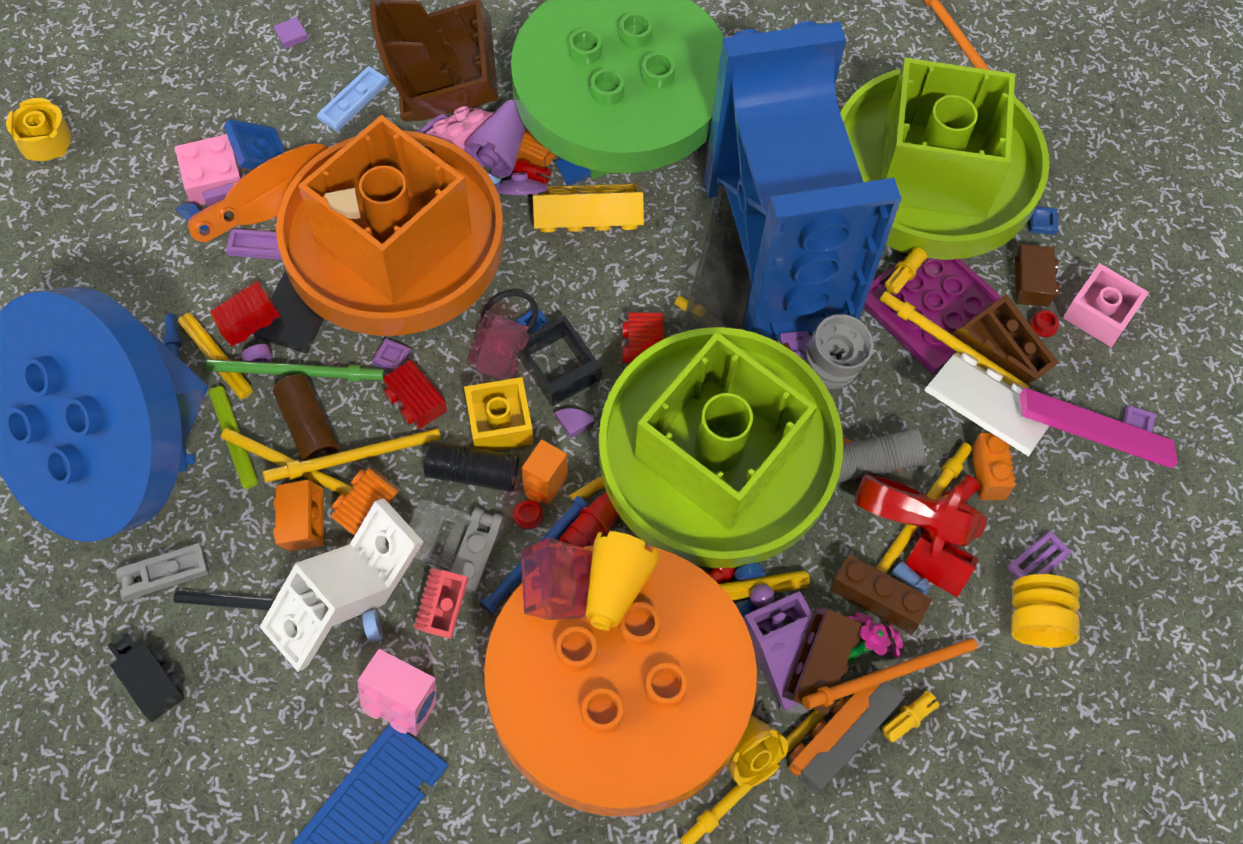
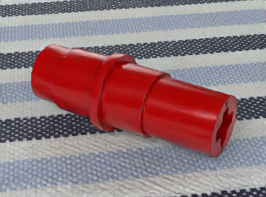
M607 492L598 497L589 507H584L580 511V516L560 537V542L568 552L587 546H593L599 532H602V537L608 535L609 528L620 516Z

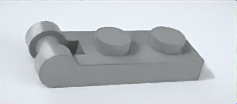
M475 507L472 513L470 524L451 569L452 573L469 577L465 591L475 595L505 520L503 515L495 513L493 516L485 513L484 509ZM480 525L490 527L488 534L478 531Z
M200 543L126 565L116 570L117 581L122 584L120 594L123 602L135 600L142 595L209 575L203 548ZM141 575L142 582L135 583L134 579Z

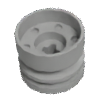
M832 315L825 318L817 327L805 345L801 358L818 374L827 389H839L850 384L871 358L874 349L873 337L867 326L857 318L849 315Z

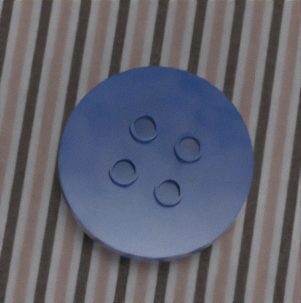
M71 286L19 296L0 311V474L15 498L32 517L47 529L65 538L93 542L142 526L162 509L174 488L182 449L209 386L127 309L101 292L85 287Z

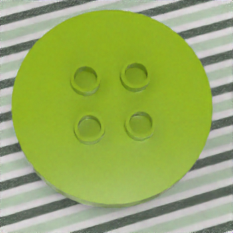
M904 58L901 69L893 70L872 79L858 89L846 102L840 114L863 182L895 178L902 198L886 242L887 246L907 254L910 253L913 247H919L926 252L928 259H964L982 255L999 248L1014 238L1025 227L1047 184L1049 153L1043 132L1030 111L1014 96V73Z
M724 327L701 328L675 334L661 340L646 349L625 368L612 387L604 405L599 431V464L606 492L617 513L627 526L651 547L678 555L697 566L735 568L765 561L782 553L805 536L815 525L826 508L840 476L843 461V432L839 413L827 387L818 374L795 352L768 337L754 332Z

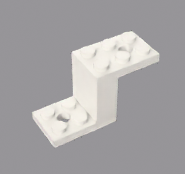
M384 498L375 501L349 545L295 563L260 628L297 672L304 670L310 664L332 626L357 617L366 611L381 607L387 602L424 541ZM385 538H386V539L388 540V542H389V549H387L386 546H385V543H386Z

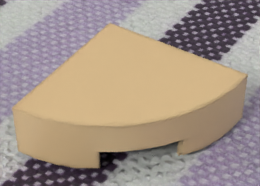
M355 188L325 193L327 203L332 210L345 215L346 218H361Z

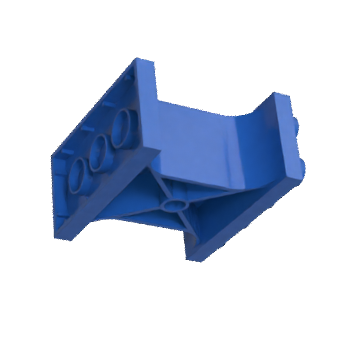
M803 21L793 25L790 29L762 33L754 29H746L737 32L732 37L722 39L703 181L708 198L728 195L749 269L752 287L744 329L772 340H779L780 333L808 331V335L813 334L820 323L832 315H849L858 320L860 319L902 199L895 178L863 182L839 111L835 93V84L846 43L840 22L817 24L812 21Z

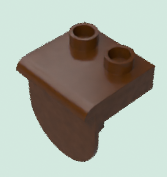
M370 0V16L376 45L383 65L399 92L400 118L403 121H424L441 114L453 113L462 106H468V108L479 107L485 103L499 100L491 18L481 0L469 1L429 14L420 1Z

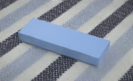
M368 66L317 114V119L338 132L389 83L388 78Z

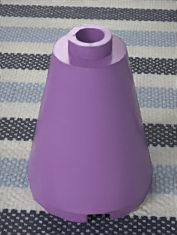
M514 100L506 101L466 141L464 149L482 167L485 165L492 169L490 173L499 177H508L514 170L526 129L518 114Z

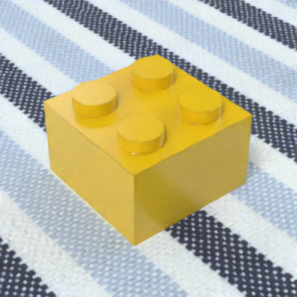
M522 377L464 387L474 448L498 451L533 445V429Z

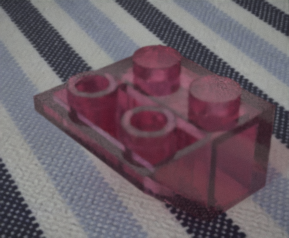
M549 537L521 550L524 614L546 620L587 618L586 606L593 551Z

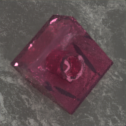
M486 310L466 364L474 370L500 380H508L509 376L513 377L517 370L518 360L516 358L519 350H523L528 342L529 334L526 333L528 327Z

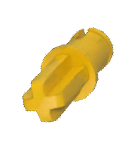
M913 247L908 256L902 262L896 264V270L884 285L887 288V292L897 294L908 280L915 278L917 269L927 259V254L923 249Z
M925 691L910 705L902 706L900 713L882 726L884 737L890 742H895L911 728H918L921 720L939 708L938 701L932 703L936 697L931 692Z

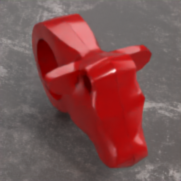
M865 474L858 486L854 501L857 506L880 517L926 529L931 536L930 558L934 559L939 558L944 543L968 546L972 539H979L984 532L987 518L982 512L960 501L964 488L958 485L951 490L949 495L933 499L899 482Z

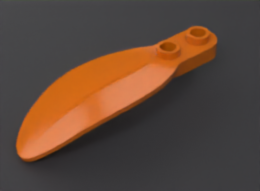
M320 143L306 144L284 152L254 168L234 184L224 199L194 214L188 221L189 233L196 241L208 242L235 226L261 223L276 217L285 191L294 177L310 160L328 148ZM232 211V217L224 219L225 212ZM202 225H208V230L205 233L199 232V228Z

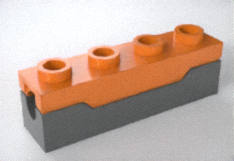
M887 681L856 692L848 701L843 697L831 710L835 716L828 723L822 720L810 733L814 739L807 746L801 743L791 753L789 757L793 762L788 769L818 796L899 706L905 696Z

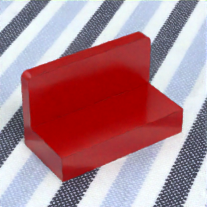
M925 529L907 559L906 565L917 575L926 578L939 588L958 597L975 570L979 559L956 545L944 543L938 559L930 558L931 536Z

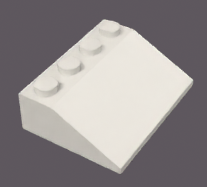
M958 352L954 354L929 383L925 391L1029 456L1049 426L1022 417L1019 393L1024 387L1017 383H1013L1012 386L1002 380L1003 375L990 367L985 370L977 365L978 359L966 352H963L962 355Z

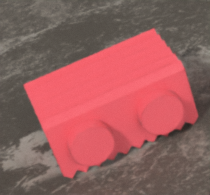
M431 568L429 569L430 574L427 576L429 580L425 582L427 586L424 587L423 599L420 600L422 604L418 606L420 611L417 612L418 617L415 618L417 623L413 624V626L420 631L452 639L469 577Z

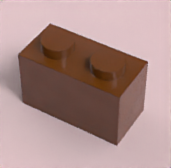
M1021 244L1015 256L1016 304L1049 307L1053 299L1058 297L1060 284L1056 282V274L1058 272L1059 260L1055 258L1054 247Z

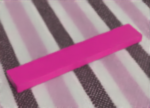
M1024 388L1019 393L1022 417L1169 468H1173L1178 464L1174 440Z

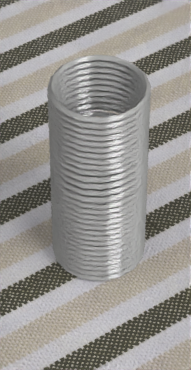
M919 429L904 430L901 433L895 432V434H887L886 436H876L871 439L845 443L838 483L846 482V480L860 479L865 474L881 475V473L891 472V469L894 472L895 470L926 465V456Z

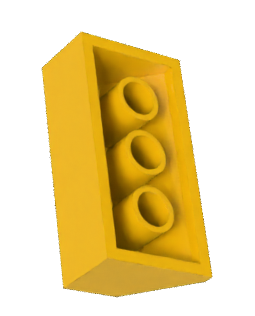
M639 183L547 186L546 191L533 194L534 229L540 228V232H555L556 228H567V231L577 232L582 231L583 227H594V230L606 231L610 230V226H621V229L634 230L637 229V225H644L643 191Z

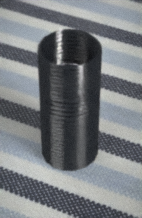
M434 440L430 441L424 460L425 478L475 485L493 490L498 489L499 491L504 490L505 492L510 491V493L515 488V480L519 470L518 455L498 453L497 451L492 452V450L474 447L469 448V446H459L458 444L454 445Z

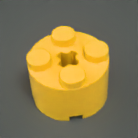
M32 98L19 103L20 108L15 112L11 110L6 119V127L20 153L26 159L48 161L66 154L72 140V133L57 105H53L50 100L44 98Z

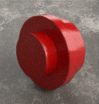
M1048 310L1034 314L1030 321V325L1037 335L1044 338L1055 335L1059 328L1057 316Z
M524 500L514 508L513 518L520 528L534 529L543 520V510L537 502Z

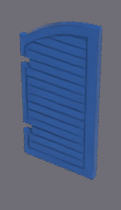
M389 724L292 844H374L375 842L388 844L425 797V794L418 790L420 785L426 782L429 786L433 787L449 765L411 735L400 733Z

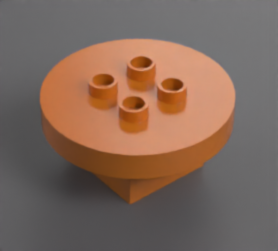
M383 115L379 116L357 136L329 147L310 160L288 186L277 214L276 236L278 248L289 281L296 293L306 305L325 320L347 330L368 335H408L429 330L454 319L472 306L489 287L498 271L504 249L501 201L497 189L486 170L472 156L456 145L432 135L403 131ZM419 142H421L422 144H424V145L428 146L429 148L433 149V150L435 151V153L433 154L431 151H429L427 148H425V147H424L423 145H421ZM355 188L361 218H346L345 215L332 210L327 203L325 193Z
M594 545L587 546L559 556L531 574L514 591L497 617L489 638L484 667L485 691L490 717L500 744L511 762L528 781L549 797L577 810L602 816L624 817L654 813L672 807L702 790L722 771L736 751L750 720L757 687L756 658L751 636L737 606L712 577L678 555L646 545L644 549L652 553L653 548H655L660 558L617 627H610L608 631L593 627L590 624L591 620L586 617V606Z

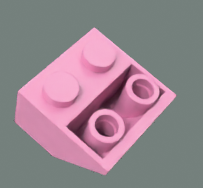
M462 106L457 108L449 118L435 122L433 128L425 133L448 141L464 150L466 141L494 113Z

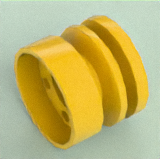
M1033 574L1023 576L1014 581L1012 585V593L1014 595L1012 605L1016 610L1011 616V635L1013 639L1022 644L1047 648L1066 647L1078 642L1080 639V618L1075 613L1080 608L1078 600L1080 587L1078 583L1063 576L1050 574Z

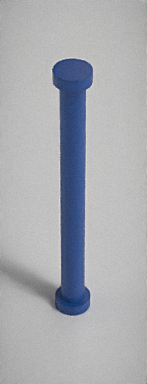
M579 496L574 498L572 501L573 505L497 589L487 599L483 598L480 601V605L492 615L497 612L496 607L577 519L580 511L584 507H589L585 500Z

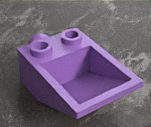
M759 584L753 587L750 592L751 603L759 609L746 614L743 619L751 636L755 658L782 709L786 711L793 706L799 705L782 697L813 613L800 591L774 602L775 596L772 588L765 584ZM785 619L792 622L786 626L783 625Z

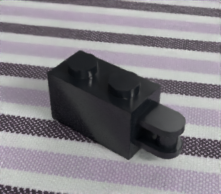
M126 632L123 634L124 638L115 644L111 642L107 645L117 659L110 666L143 715L150 722H153L185 699L179 691L184 685L173 671L167 674L162 667L167 661L157 647L150 650L144 642L137 646L129 633ZM132 648L131 651L122 656L123 653Z

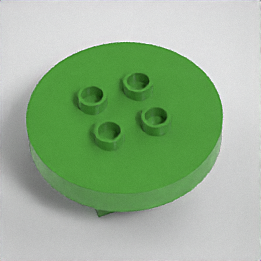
M547 0L525 21L516 37L512 50V87L516 109L525 127L539 143L560 158L588 168L591 180L609 173H637L665 167L690 155L709 139L722 39L724 36L714 20L691 0Z

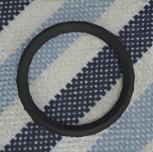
M507 291L500 293L492 298L484 307L481 315L482 328L492 339L498 337L504 339V342L517 340L534 327L538 318V306L535 300L525 292ZM509 296H518L526 299L531 304L533 313L529 324L522 331L510 336H501L493 333L488 326L486 327L487 314L497 301Z

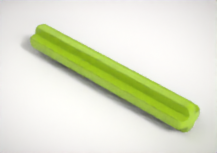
M217 386L211 388L208 393L222 432L225 428H229L241 434L224 387ZM226 441L242 487L250 489L257 486L258 480L247 450Z

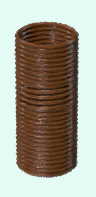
M295 374L278 381L272 392L302 460L306 461L317 458L318 456H315L318 454L315 453L318 451L317 449H324L323 451L325 452L323 454H326L325 456L338 453L340 448L308 377Z

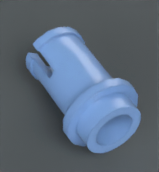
M904 561L897 565L890 575L924 595L931 588L928 580L918 576Z

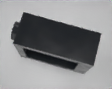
M565 316L558 320L547 322L543 328L534 333L524 334L516 342L517 357L552 407L601 380L600 364ZM563 338L582 366L549 383L530 355Z

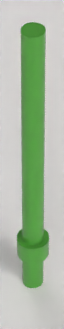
M206 360V371L289 376L301 374L307 377L348 379V382H360V379L383 381L384 369L361 368V365L349 364V367Z

